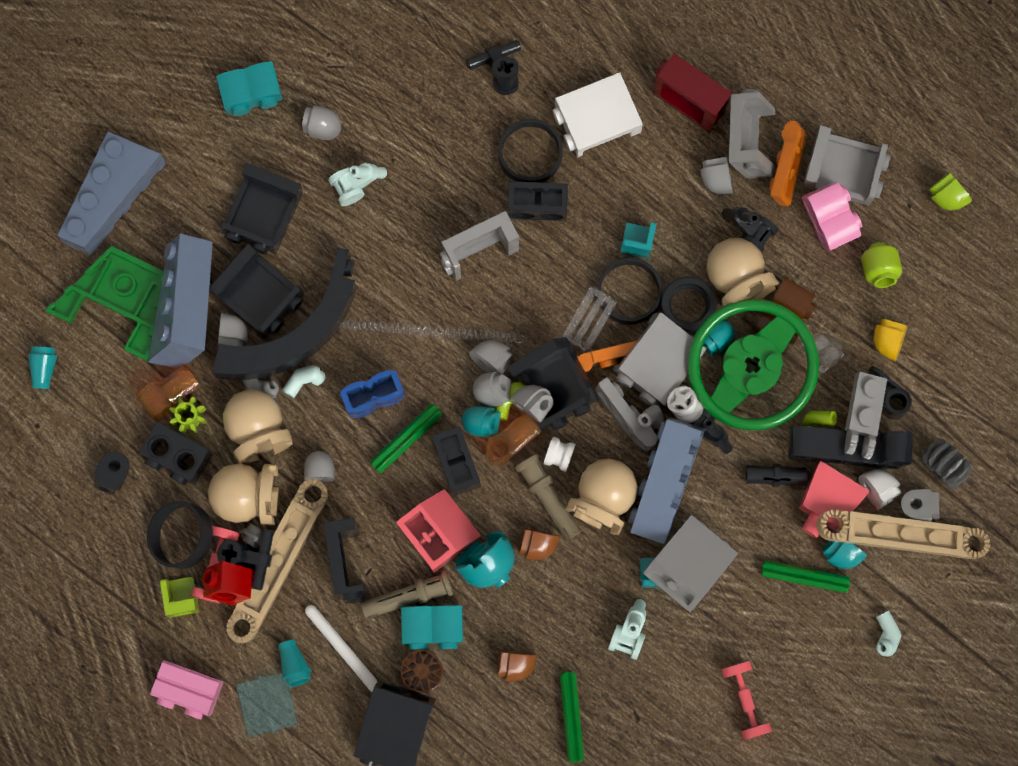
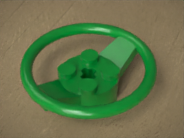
M739 300L713 312L698 328L688 353L689 381L698 401L710 415L720 422L742 430L769 429L793 418L809 401L816 387L819 375L818 349L808 327L788 308L767 300ZM762 311L777 316L755 336L747 335L736 339L726 348L722 356L721 369L723 375L710 397L701 379L699 363L703 344L714 327L727 317L740 312ZM797 332L806 351L807 374L803 387L795 400L782 411L768 417L743 418L731 414L730 412L749 394H760L776 384L783 366L781 355ZM754 357L758 360L756 365L759 369L757 372L752 370L748 373L745 370L747 364L744 361L746 358L752 360Z

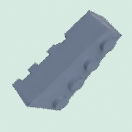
M107 132L59 231L58 238L64 245L91 256L115 227L114 224L130 209L136 197L149 186L150 180L166 165L162 155Z
M179 234L166 245L164 251V259L166 261L148 362L182 369L205 350L213 242Z
M672 417L668 418L666 422L662 421L657 435V439H660L657 451L652 450L647 467L651 468L648 479L643 478L637 494L642 497L639 507H633L628 520V524L633 525L630 533L665 545L705 431L704 428Z

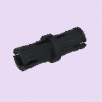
M776 463L773 466L746 465L745 481L746 484H772V487H779L780 485L806 486L807 467H780V464Z

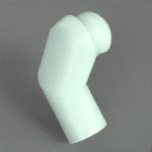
M316 365L299 368L291 375L282 391L294 398L303 384L310 382L317 386L322 384L325 380V373Z

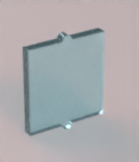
M282 673L266 678L259 676L258 680L236 685L249 737L267 732L275 734L279 729L298 725L290 689L287 682L283 681Z

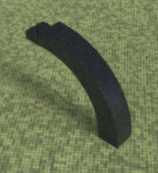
M337 247L332 275L326 293L316 310L302 325L279 339L260 345L232 346L219 344L212 372L215 377L227 380L265 378L287 371L318 352L339 329L353 302L357 286L355 280L347 279V276L352 277L355 260L351 259L349 249Z

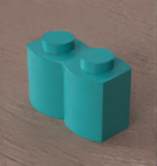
M272 61L258 63L244 69L228 71L216 76L227 114L242 116L250 112L249 109L261 106V109H269L277 106L278 101L283 100L275 66Z
M463 606L401 607L402 644L409 645V650H427V644H439L440 650L457 649V643H464Z

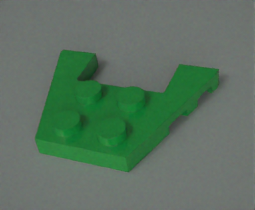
M111 246L85 271V274L74 285H70L55 303L52 302L47 307L46 312L71 325L86 298L137 323L124 347V351L148 362L164 271Z

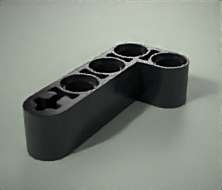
M792 426L789 428L788 458L882 469H898L912 464L913 434L910 432L889 431L878 434L873 456L870 459L862 458L861 454L864 441L863 435H859L854 454L850 455L844 452L847 434L845 430L809 426Z

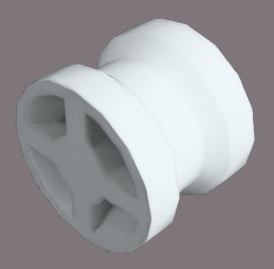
M680 386L675 388L667 398L668 408L678 420L692 423L703 412L702 404L698 401L695 392L690 387Z
M553 436L543 464L547 466L556 465L561 471L566 472L576 444L571 442L565 444L559 438Z

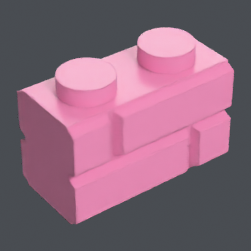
M163 660L150 695L157 697L156 704L173 709L174 705L177 704L186 708L184 714L201 720L203 714L207 716L212 715L223 686V681Z

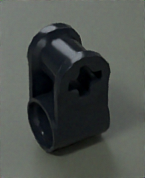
M871 366L868 369L869 374L887 379L881 413L891 420L901 419L912 405L910 394L892 381L882 370ZM889 399H900L904 405L903 409L894 410L889 404Z

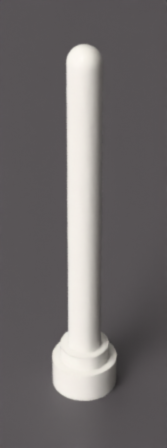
M314 605L307 606L305 609L306 615L372 693L377 679Z

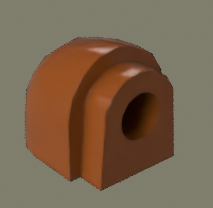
M522 527L518 554L524 555L526 560H543L548 558L555 551L560 536Z
M498 649L497 677H502L504 682L521 681L527 678L534 670L537 654L526 651Z

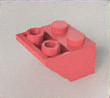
M445 489L417 505L396 522L399 529L433 573L481 537L480 533Z

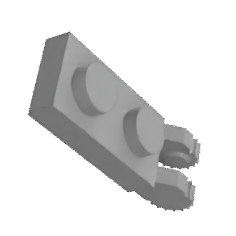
M860 371L856 373L845 431H847L844 445L845 453L854 454L858 437L863 435L862 458L870 459L873 456L886 390V378Z
M606 377L596 386V394L628 437L639 447L638 449L644 452L651 451V448L658 441L651 426L643 427L638 421L640 413L633 405L629 406L626 403L620 386L614 381L611 383Z

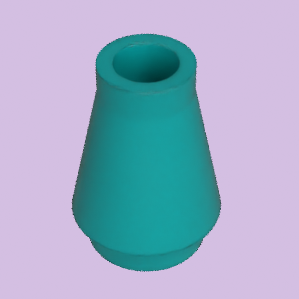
M31 346V354H28L32 380L31 388L50 389V381L58 355H55V348Z
M288 640L280 643L278 648L280 651L283 681L287 682L288 687L300 686L310 681L312 670L299 650L296 641Z

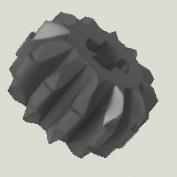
M936 439L920 455L923 465L936 479L948 488H957L968 479L972 472V467L964 455L944 439Z

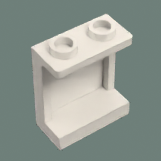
M620 73L557 97L555 109H552L558 126L563 124L567 133L563 137L568 150H574L577 158L583 156L585 150L629 133L630 137L642 131L643 123Z

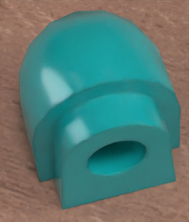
M723 320L707 336L703 346L711 358L716 353L720 355L734 341L735 329L732 324L727 320Z
M472 406L463 413L461 418L462 426L467 433L474 436L487 438L491 437V435H498L501 412L494 411L495 408Z
M828 541L822 550V553L826 556L825 560L840 569L856 567L868 556L854 544Z

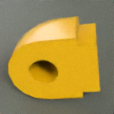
M882 319L881 324L876 325L873 341L875 348L882 356L896 362L907 331V325L887 319Z

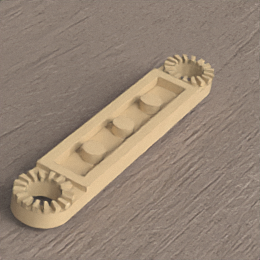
M307 480L299 486L295 497L274 533L270 555L273 556L271 566L267 567L263 590L251 589V598L238 603L228 620L226 630L229 638L241 644L248 643L258 633L328 500V490L320 480ZM316 486L321 490V498L317 502H308L305 499V491L309 487ZM242 619L247 620L251 627L250 632L243 637L237 636L234 632L235 623Z
M837 509L823 512L818 517L816 523L818 533L828 541L966 559L981 558L988 553L990 548L988 535L979 528L853 511L848 512ZM828 517H833L838 521L839 530L837 533H831L826 528L827 525L825 523H827ZM970 536H975L980 542V548L977 552H973L968 547L969 544L967 542Z

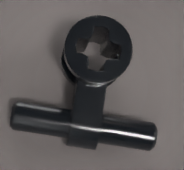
M515 40L499 47L494 45L486 48L484 53L466 59V66L469 70L489 63L494 75V90L502 95L513 94L519 87L517 76L519 68L517 61L507 56L521 51L520 42Z
M725 208L722 211V217L726 220H731L743 233L740 238L752 242L761 253L768 239L778 233L777 227L770 220L758 215L756 212H750L747 208Z
M703 407L701 416L689 424L704 428L705 431L702 437L704 440L719 447L724 454L730 453L733 446L728 440L727 432L723 427L716 424V418L710 415Z
M267 529L262 530L258 552H255L254 548L246 543H239L234 540L224 541L217 551L218 561H226L246 568L255 565L252 589L263 590L267 567L271 566L273 556L270 555L274 532Z

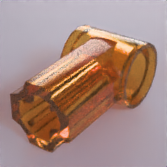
M183 365L160 382L154 381L146 385L136 396L152 420H157L169 413L170 407H175L178 398H184L199 388L200 385L188 367Z
M524 412L497 436L490 438L485 449L487 461L494 466L507 464L510 458L539 435L541 430L534 420ZM496 444L503 445L507 450V454L501 458L493 456L490 450L492 446Z

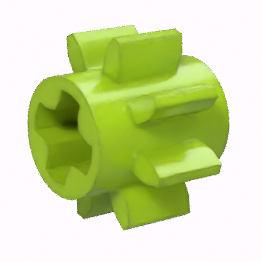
M194 397L189 402H184L181 398H178L179 405L176 408L170 407L169 409L175 414V418L170 423L172 426L180 423L179 431L181 434H184L187 429H192L195 433H198L196 427L200 423L206 424V420L201 417V413L206 408L204 406L196 408V399ZM191 409V412L194 414L193 419L187 418L185 422V419L182 417V414L189 413Z

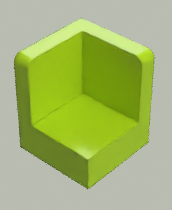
M193 577L171 581L167 579L160 580L165 616L172 618L200 612L198 598L190 596L192 587H196Z

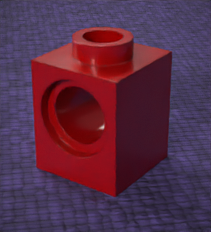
M221 561L205 568L203 597L232 606L250 599L253 569L226 561Z

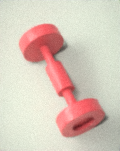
M212 526L213 537L219 538L216 552L211 555L208 567L219 563L217 558L219 546L225 540L238 541L239 533ZM192 587L190 596L218 604L220 603L215 600L204 598V589Z
M750 661L721 669L723 678L736 675L740 688L738 695L743 711L747 712L752 728L740 731L743 740L772 732L770 723L757 725L753 712L756 708L750 689H746L741 673L753 670Z

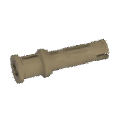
M535 454L516 466L515 470L516 472H521L530 486L528 489L530 494L537 495L564 537L565 542H567L582 531L575 523L571 514L565 510L564 503L551 485L553 478L551 475L547 476L538 462L539 456Z
M442 570L440 575L425 580L418 578L417 581H414V585L361 601V607L366 620L418 602L426 605L429 604L431 599L446 594L449 597L453 596L452 586L446 570Z

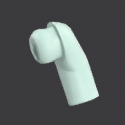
M887 611L876 617L883 630L876 649L881 656L888 657L896 652L901 640V632L890 611Z

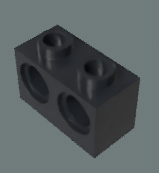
M509 182L508 216L510 219L566 221L568 184Z
M156 422L139 452L146 458L144 464L157 471H160L161 467L172 472L169 477L184 486L187 481L196 485L213 455L207 448L159 422ZM161 442H167L169 444L168 452L163 456H156V446ZM187 456H193L195 459L194 466L189 470H182L180 466L182 459Z
M459 426L432 436L452 496L455 497L480 488L481 482L461 427Z

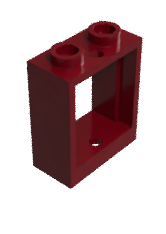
M674 53L669 61L664 59L656 69L655 74L657 75L653 80L655 84L653 94L710 133L726 112L732 93Z

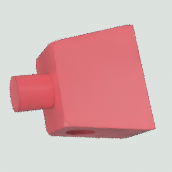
M820 461L812 472L799 506L801 511L809 515L801 529L808 535L817 538L819 533L816 523L818 517L823 512L835 509L848 512L854 511L868 495L869 490ZM828 517L827 523H825L827 527L832 530L839 528L838 521L833 517Z

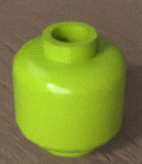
M884 242L872 244L861 257L866 281L877 288H886L894 285L902 274L898 250L891 245H886Z

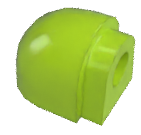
M951 173L943 176L929 189L932 193L930 198L942 209L949 211L959 210L972 202L967 191Z

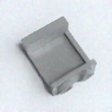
M745 89L740 94L731 95L729 163L745 178L774 177L775 165L758 150L759 118L761 116L775 115V108L760 92L754 89Z
M820 125L815 137L802 188L815 191L831 182H839L841 186L844 185L847 188L851 201L870 206L874 198L879 199L884 182L879 181L881 171L887 170L891 155L886 154L888 144L882 143L880 147L836 136L830 134L832 128Z
M506 211L442 241L443 251L439 253L440 261L448 276L453 274L456 281L461 279V269L458 261L499 241L502 242L508 256L519 251V235Z
M659 312L652 315L647 322L649 326L621 363L615 365L612 369L618 374L616 379L627 388L633 386L641 393L639 397L650 406L654 404L658 406L665 405L669 394L675 388H678L688 375V353L693 337L663 313ZM704 346L702 347L700 357L706 351Z
M691 515L643 574L686 610L691 612L738 553L727 542L709 530L704 523Z

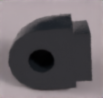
M114 451L102 457L93 476L95 479L94 486L97 489L108 494H114L117 489L120 490L130 467L126 456Z

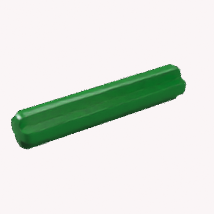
M430 404L370 461L371 466L378 473L384 472L441 418L442 412L434 404Z
M768 560L763 561L761 567V576L842 593L848 592L850 586V578L848 576Z
M563 672L560 674L567 759L570 763L582 762L584 760L576 673Z

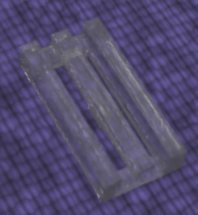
M590 287L562 337H567L572 342L571 344L582 348L581 350L584 352H589L618 301L597 288ZM594 295L597 296V300L576 336L572 335ZM603 301L607 302L606 308L586 342H583L581 339Z

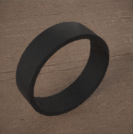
M524 119L515 122L503 133L499 143V161L506 175L515 182L544 183L553 177L560 167L563 152L562 142L556 130L548 123L537 119ZM525 127H536L548 132L554 138L558 146L559 157L550 171L538 177H523L514 173L506 165L502 155L503 145L507 138L516 130Z
M623 258L611 263L601 274L597 287V298L602 311L610 319L627 325L638 324L650 318L657 310L662 297V282L659 274L650 264L637 258ZM623 265H635L651 274L657 284L658 299L649 312L639 317L627 318L613 313L606 306L601 295V284L606 275L613 269Z
M172 501L160 507L151 518L147 530V545L153 558L164 566L177 569H188L201 562L207 555L213 539L212 523L207 513L201 507L183 501ZM181 507H188L196 514L200 524L199 542L190 557L180 563L173 564L164 556L161 550L160 531L165 519L173 511Z

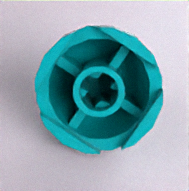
M500 530L485 535L489 540L480 544L477 540L456 560L458 566H454V568L468 584L477 588H488L493 585L498 588L510 579L509 573L515 563L514 549L509 539Z

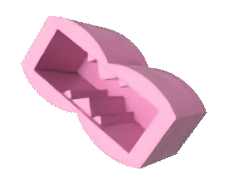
M831 182L802 196L806 211L813 222L816 234L824 250L831 251L861 236L859 228H862V222L858 214L850 210L848 202L851 201V197L844 185L841 186L839 182Z

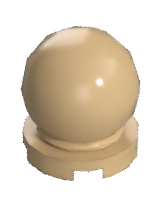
M728 238L716 244L708 254L707 274L712 285L718 291L726 294L721 300L723 306L745 299L763 300L776 290L775 285L779 284L773 273H764L765 262L761 251L752 242L743 238Z
M247 389L235 394L226 404L223 412L224 430L232 441L240 445L233 452L240 464L246 465L260 461L258 455L272 450L273 455H276L293 444L290 431L287 429L280 430L282 423L281 409L271 395L260 390Z
M611 458L600 459L590 464L583 472L578 487L580 498H570L565 510L575 512L574 517L598 529L601 528L602 524L611 528V534L619 535L624 525V522L619 519V515L627 512L635 502L638 490L637 481L632 470L623 462Z
M240 463L224 466L212 477L207 491L208 502L214 513L222 519L234 523L247 522L258 516L260 517L261 524L274 525L273 516L277 515L279 487H273L274 476H278L277 465L264 464L262 471L259 473L251 466Z

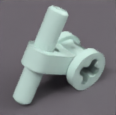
M363 163L360 166H351L334 173L329 177L328 181L331 186H335L340 196L338 199L340 205L348 206L357 202L365 195L362 188L377 178H385L387 170L384 167H377L375 164Z
M638 599L634 602L633 607L628 611L623 626L616 625L608 650L613 652L614 649L630 654L632 659L637 660L645 639V634L640 633L646 618V603L644 600Z

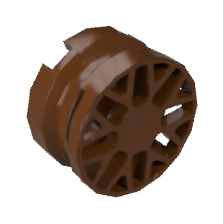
M427 650L411 652L403 660L400 668L404 684L412 691L418 693H428L436 689L443 677V666L440 659L433 652Z

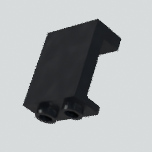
M246 163L242 172L244 180L225 222L221 221L219 228L225 234L224 238L230 242L240 244L243 241L250 244L253 249L263 255H267L268 252L277 254L301 199L303 189L299 183Z
M249 244L209 287L216 298L264 338H267L270 333L275 335L284 324L283 318L289 312L294 313L303 303L302 297L304 296L302 289L298 285L295 286L262 259Z
M567 337L554 338L508 366L512 377L522 376L526 386L538 385L550 392L553 405L545 416L544 421L538 424L541 430L551 428L553 431H556L569 423L567 421L569 417L573 415L579 417L592 410L590 405L599 400Z
M355 518L324 522L335 596L339 600L343 599L345 604L363 601V596L369 595V591L365 584L349 585L342 540L360 536L358 523Z
M378 680L373 688L353 756L360 758L361 763L369 766H377V764L382 766H416L436 698Z

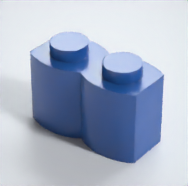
M394 370L380 372L374 375L368 382L359 381L349 384L340 392L350 418L365 417L375 411L377 407L393 406L405 397L397 372Z

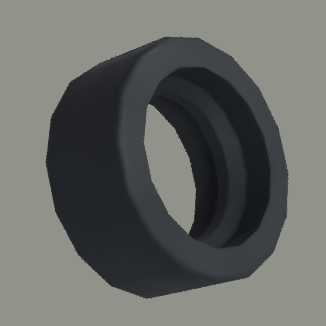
M686 276L674 280L666 287L661 297L660 312L686 333L692 335L697 332L707 317L716 311L717 300L714 291L708 283L697 277ZM680 290H695L704 298L705 312L697 321L690 323L682 322L672 313L671 300Z

